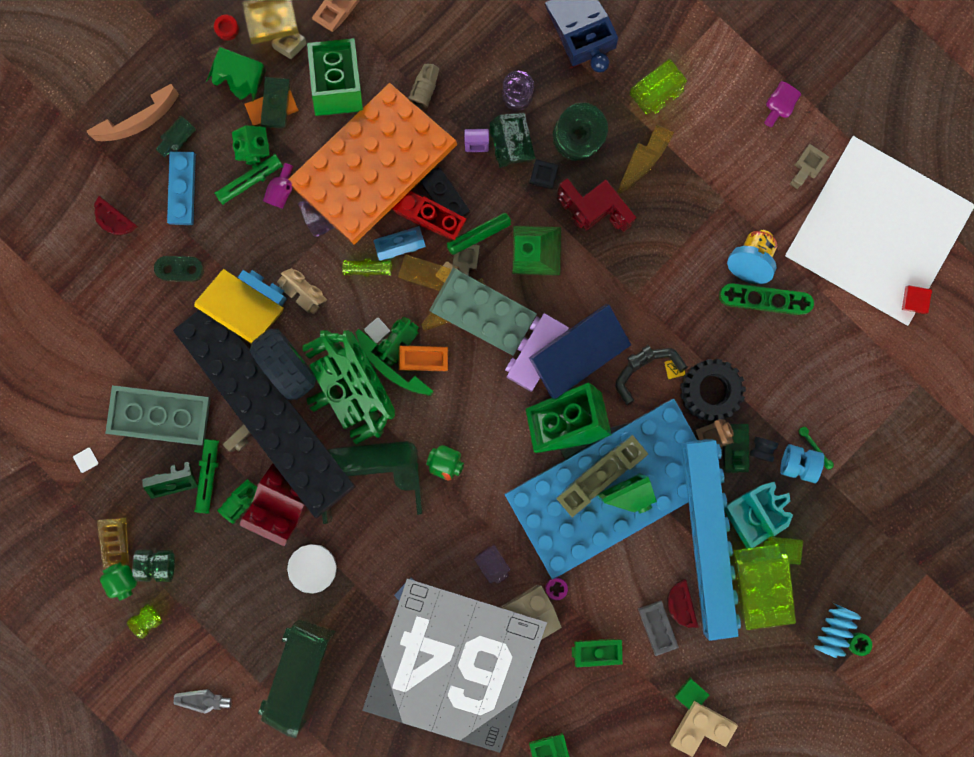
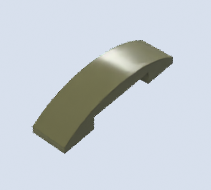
M631 435L587 469L556 499L570 516L574 517L591 503L595 496L649 454L637 439Z

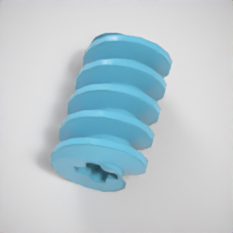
M834 604L838 609H829L834 618L825 619L830 627L821 628L827 636H818L817 638L823 645H815L814 648L834 658H837V656L845 657L846 653L841 647H849L850 644L845 638H853L854 636L848 629H857L858 626L852 619L860 620L861 616Z

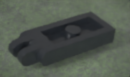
M440 167L437 169L433 168L430 171L431 173L427 174L420 181L434 202L462 217L470 213L469 208Z

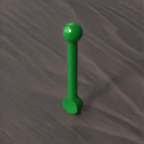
M801 427L798 431L799 435L805 437L815 451L823 453L810 437L808 428ZM824 455V466L830 470L833 468L834 463Z

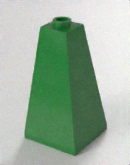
M513 226L512 274L560 275L561 227Z

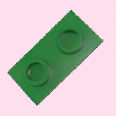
M402 317L401 320L398 319L393 324L389 337L382 340L378 345V352L375 356L384 360L391 367L394 363L397 364L399 361L400 343L403 342L409 346L419 333L417 332L419 326L406 317Z

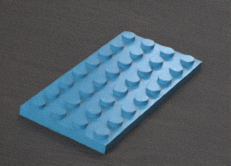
M675 399L665 402L635 419L630 424L611 433V436L591 444L504 494L552 579L557 578L688 503L682 442L696 441L697 439ZM633 435L649 455L632 469L624 472L604 490L641 473L649 477L657 502L651 504L652 508L639 514L638 511L634 513L605 504L595 496L591 503L574 517H571L556 498L599 459Z

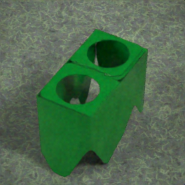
M219 47L206 82L212 76V83L217 86L226 79L230 90L237 98L242 100L251 93L252 100L254 101L266 69L263 63Z

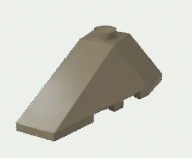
M535 585L499 607L547 622L542 639L562 628L554 607L541 585Z

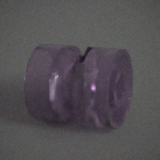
M513 71L504 79L503 101L507 107L513 110L527 108L533 98L534 81L524 71Z

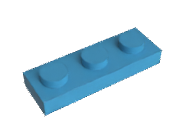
M170 152L167 223L169 225H193L196 154L194 152Z

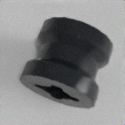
M755 437V447L750 451V456L773 462V453L779 444L771 440Z

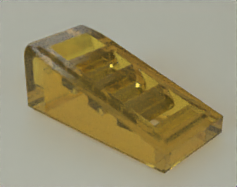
M126 518L97 520L103 569L119 562L122 565H129ZM117 526V531L108 532L107 527ZM118 536L119 541H108V537ZM109 546H120V550L109 551ZM121 555V560L109 561V556Z

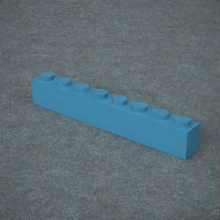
M713 439L682 442L703 633L709 641L738 637L741 621L735 610V605L738 604V596L736 590H733L732 580H735V570L733 565L730 566L729 556H732L733 550L731 542L727 540L730 524L728 517H725L724 508L727 507V498L725 493H722L721 483H724V473L722 468H719L718 460L722 456L721 447Z

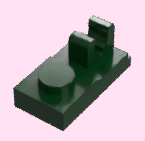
M730 424L734 436H732L734 443L723 446L724 473L749 472V424Z
M184 462V470L178 471L177 467L172 465L170 467L171 473L155 474L149 478L142 479L143 488L149 497L154 499L197 488L198 482L193 476L192 467L189 462Z

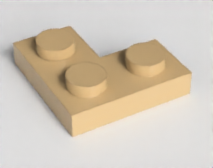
M694 701L673 735L670 744L674 748L693 757L704 736L726 747L738 725Z

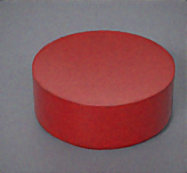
M221 15L214 22V30L220 39L228 41L238 35L239 25L231 15Z

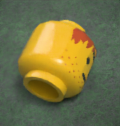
M766 230L751 232L744 246H754L759 249L758 252L762 254L766 252L772 258L778 245L773 235Z

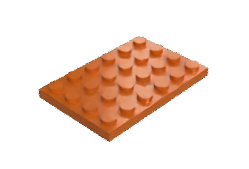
M389 83L288 180L291 181L292 187L355 245L457 146V142Z

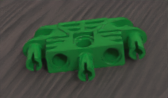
M321 330L320 337L303 345V352L313 348L312 351L305 354L309 359L325 350L329 353L309 365L323 391L308 397L307 405L317 402L309 407L311 411L316 412L318 409L330 404L344 429L365 419V424L350 430L351 438L360 434L352 440L355 444H359L372 436L380 438L387 420L395 417V409L370 361L351 331L344 330L343 334ZM339 342L344 343V348L340 345ZM337 385L342 388L343 395L337 391ZM377 410H379L382 413L381 417L379 416Z

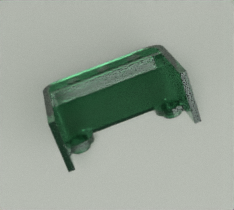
M403 441L328 449L347 476L393 472L394 482L399 489L404 491L415 490L417 515L424 513L418 449L413 443ZM331 508L322 514L323 524L332 522Z
M299 619L291 628H286L282 642L286 644L267 701L263 700L259 708L258 715H262V722L286 736L295 739L298 737L305 726L306 720L303 719L327 645L334 637L335 631Z

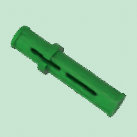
M273 154V156L260 164L252 165L251 170L214 193L221 204L224 205L259 181L264 182L267 176L282 168L283 164L277 155ZM247 180V182L230 192V190Z
M204 439L202 460H199L198 464L201 468L196 507L194 509V512L210 513L215 468H218L219 464L216 462L218 440ZM211 453L209 473L207 474L208 455ZM205 479H208L205 499H203Z

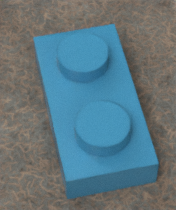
M420 226L374 240L379 261L391 259L397 255L414 252L426 247Z
M242 270L238 278L281 307L284 305L287 298L282 295L284 290L273 283L269 287L262 282L264 277L253 270L250 273Z

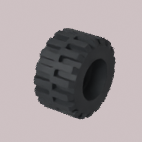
M720 359L705 360L691 367L682 378L684 380L683 383L680 384V389H682L680 397L685 402L683 404L684 407L690 410L689 413L691 415L697 416L701 420L716 421L732 416L733 412L739 410L741 407L739 405L745 398L743 392H746V386H742L744 379L743 376L740 377L738 375L740 371L737 368H732L731 363L722 362ZM708 376L717 377L725 388L723 400L716 405L708 404L700 395V384Z

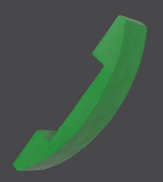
M360 329L355 332L367 358L386 378L408 391L426 396L433 395L434 391L416 376L409 383L373 354L378 345Z

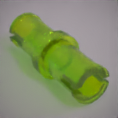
M365 258L364 261L343 260L342 273L343 276L364 275L365 278H370L371 275L391 276L392 261H371L370 258Z

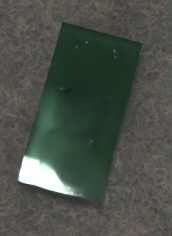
M265 77L261 115L262 127L286 129L290 91L289 79Z

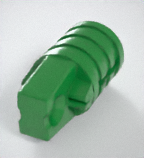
M247 479L231 493V496L226 499L217 511L230 523L235 524L236 520L241 517L242 513L253 502L257 486Z

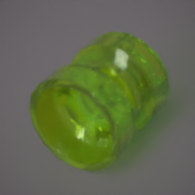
M148 604L140 609L138 616L133 615L127 620L130 630L140 639H144L149 634V629L157 628L162 623L159 614Z

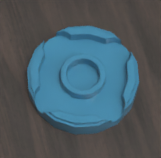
M754 246L736 247L729 255L727 261L729 270L736 277L753 284L768 283L773 279L777 266L770 254L766 252L762 254Z

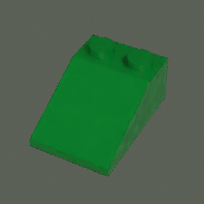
M355 38L307 43L315 116L363 110Z
M586 383L569 390L556 399L550 398L526 408L535 453L591 444L612 435L602 392L591 383Z

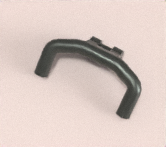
M647 345L638 354H632L627 357L628 365L621 372L615 383V388L626 405H630L635 400L626 388L625 383L633 372L651 361L669 357L679 372H683L688 368L676 350L672 348L652 350Z

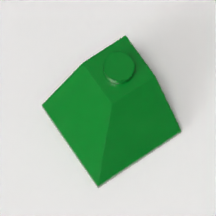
M641 473L597 495L598 499L605 504L634 513L638 511L639 514L652 508L651 504L657 502L649 477Z

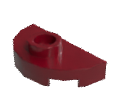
M98 196L94 203V214L96 222L103 230L113 235H125L138 227L106 200Z
M683 579L671 588L667 598V607L671 617L680 625L688 628H699L687 580Z

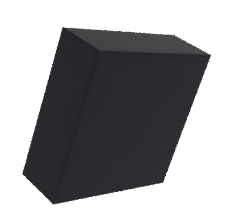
M536 159L529 184L553 189L559 165Z

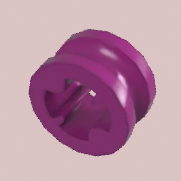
M557 577L550 579L546 583V593L551 599L561 600L567 595L568 586L563 579ZM555 582L561 583L560 587L563 586V591H559L558 595H553V591L550 592V586H554Z

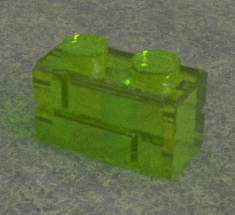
M668 59L635 84L630 90V95L646 115L652 111L656 114L666 106L665 101L670 97L676 99L685 91L683 87L687 79L678 70L673 61Z

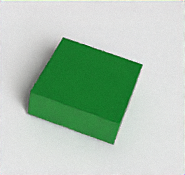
M689 678L674 697L690 709L694 701L702 705L709 697V694Z

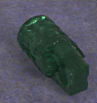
M180 115L174 124L162 134L160 138L163 141L156 148V151L163 157H166L173 149L177 152L191 134L196 132V129Z

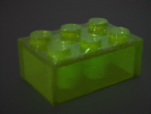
M784 544L734 550L741 616L746 630L796 624L790 562Z

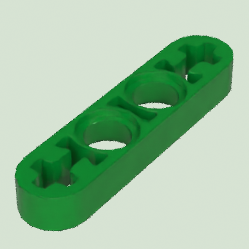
M733 283L725 285L719 292L721 303L730 307L793 315H805L814 307L812 296L805 292ZM732 289L733 294L740 295L742 290H745L742 297L743 303H740L741 298L734 297L731 301H728L729 298L724 293ZM752 291L759 293L761 297L760 302L756 305L751 304L748 300V295ZM775 294H779L784 298V305L780 308L775 307L772 303V297ZM790 296H792L791 301L794 302L800 301L801 298H804L803 301L807 303L808 306L800 310L801 307L799 305L793 304L790 306V309H788L790 304Z

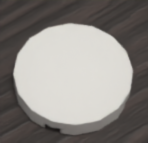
M309 544L300 547L292 554L288 562L287 571L289 580L297 589L313 594L321 592L331 585L336 577L337 565L335 557L329 550L322 545Z

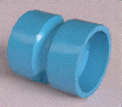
M789 444L782 457L780 473L781 475L793 478L799 475L801 480L816 483L822 473L824 454L813 450L804 452L802 447Z

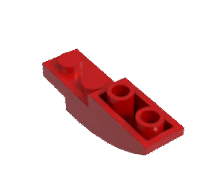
M409 191L391 209L396 214L454 241L467 220L426 197H421L412 191Z

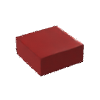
M910 285L906 286L902 310L928 314L932 290Z

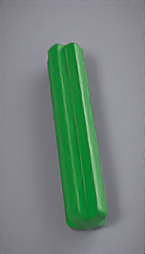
M502 213L458 236L455 241H448L447 249L452 255H455L511 225V219L507 213Z

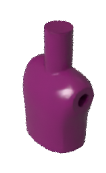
M781 81L766 101V106L771 112L764 124L768 127H773L779 116L788 118L793 112L801 93L790 84Z
M284 163L280 176L270 180L263 202L281 209L284 208L293 188L291 181L288 179L294 166Z

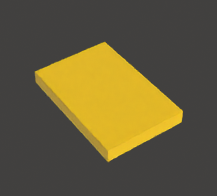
M224 269L194 304L196 308L251 344L261 334L269 330L284 309Z

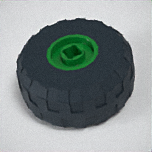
M269 329L252 342L250 348L251 355L286 399L298 400L315 387L317 379L312 370L279 329Z

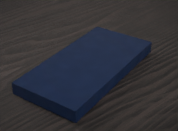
M605 304L530 356L529 360L550 396L556 399L631 346V343L610 305Z

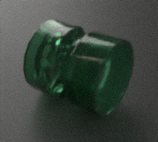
M136 550L133 558V578L135 582H150L152 578L156 582L172 581L175 570L173 550H157L156 553H153L152 550Z

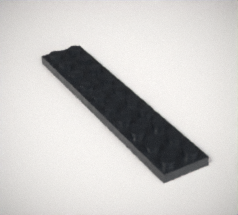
M201 310L195 312L173 330L315 518L321 516L356 487L293 404L281 394L251 355L250 349L238 334Z

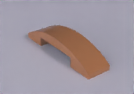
M324 0L312 17V20L333 32L343 23L360 0Z
M169 84L150 95L155 104L117 125L106 119L87 130V133L95 141H112L137 134L153 125L165 115L176 101L179 93L172 84Z

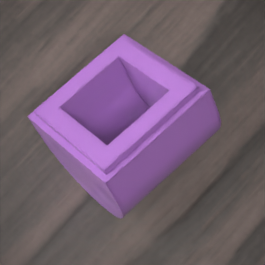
M465 129V152L489 151V129Z

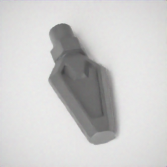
M209 689L176 693L174 695V705L206 714L212 709L231 708L232 698H223L222 695H214Z

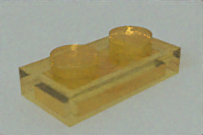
M405 254L398 278L440 292L451 269Z

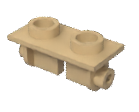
M291 268L281 273L283 276L277 281L280 285L279 287L291 298H294L299 293L300 296L296 303L307 313H316L319 309L318 305L327 301L322 291L316 286H311L301 272Z

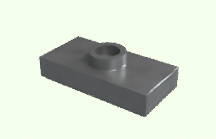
M661 600L638 608L655 656L679 648Z

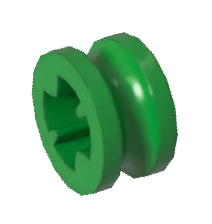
M853 633V638H848L847 641L850 644L849 650L859 656L869 654L872 650L871 639L863 633ZM858 638L865 641V644L862 645V650L854 646L858 643Z

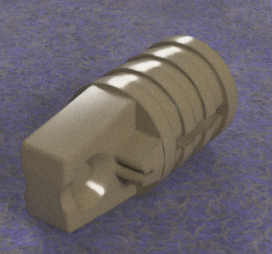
M434 64L423 65L408 97L418 108H428L433 90H435L439 68Z

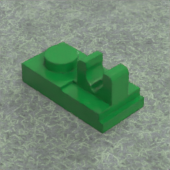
M622 639L574 642L575 646L572 647V657L575 658V667L623 665Z

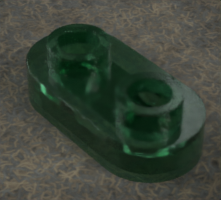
M163 256L155 262L154 272L158 278L164 281L195 282L202 278L204 266L195 257ZM171 265V272L165 273V267ZM191 266L196 267V271L193 274H189Z

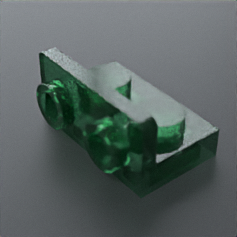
M525 113L502 114L490 122L489 132L493 138L495 157L500 168L512 163L530 162L535 159Z

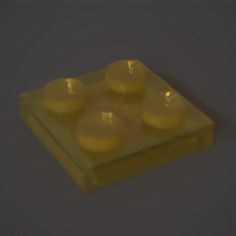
M249 0L243 2L252 44L299 34L292 0Z

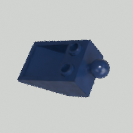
M549 0L545 2L547 11L572 66L591 59L590 65L595 72L601 73L606 71L610 61L604 53L617 48L618 36L599 0Z

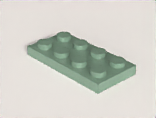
M454 267L429 310L512 356L515 354L537 315L532 310Z
M112 385L105 434L204 446L211 398Z

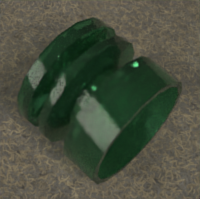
M576 103L568 107L557 120L552 133L553 143L557 151L564 158L572 161H584L592 157L605 142L608 134V122L603 112L596 106L588 103ZM576 130L580 131V135H584L580 140L574 134Z

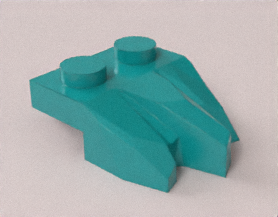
M775 482L761 485L728 503L727 507L724 508L726 515L747 550L754 548L767 538L777 535L789 527L793 514L783 510L791 501L789 493L780 496L774 495L776 489Z

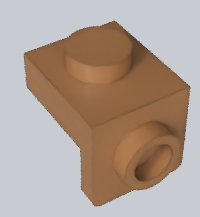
M716 420L714 423L696 430L699 440L713 439L716 440L720 447L734 443L732 440V436H734L732 427L725 420Z

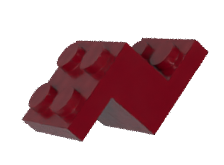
M568 178L559 185L557 201L564 210L567 208L574 215L571 218L579 228L583 227L587 231L609 214L611 216L609 218L611 224L617 230L620 228L625 232L636 220V216L607 180H604L584 197L580 195Z
M272 463L259 482L253 502L242 517L240 526L285 547L303 518L307 507L274 463Z

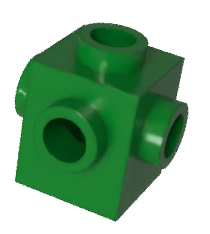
M245 125L232 132L233 150L236 160L246 161V164L252 165L260 163L261 159L269 156L266 127Z

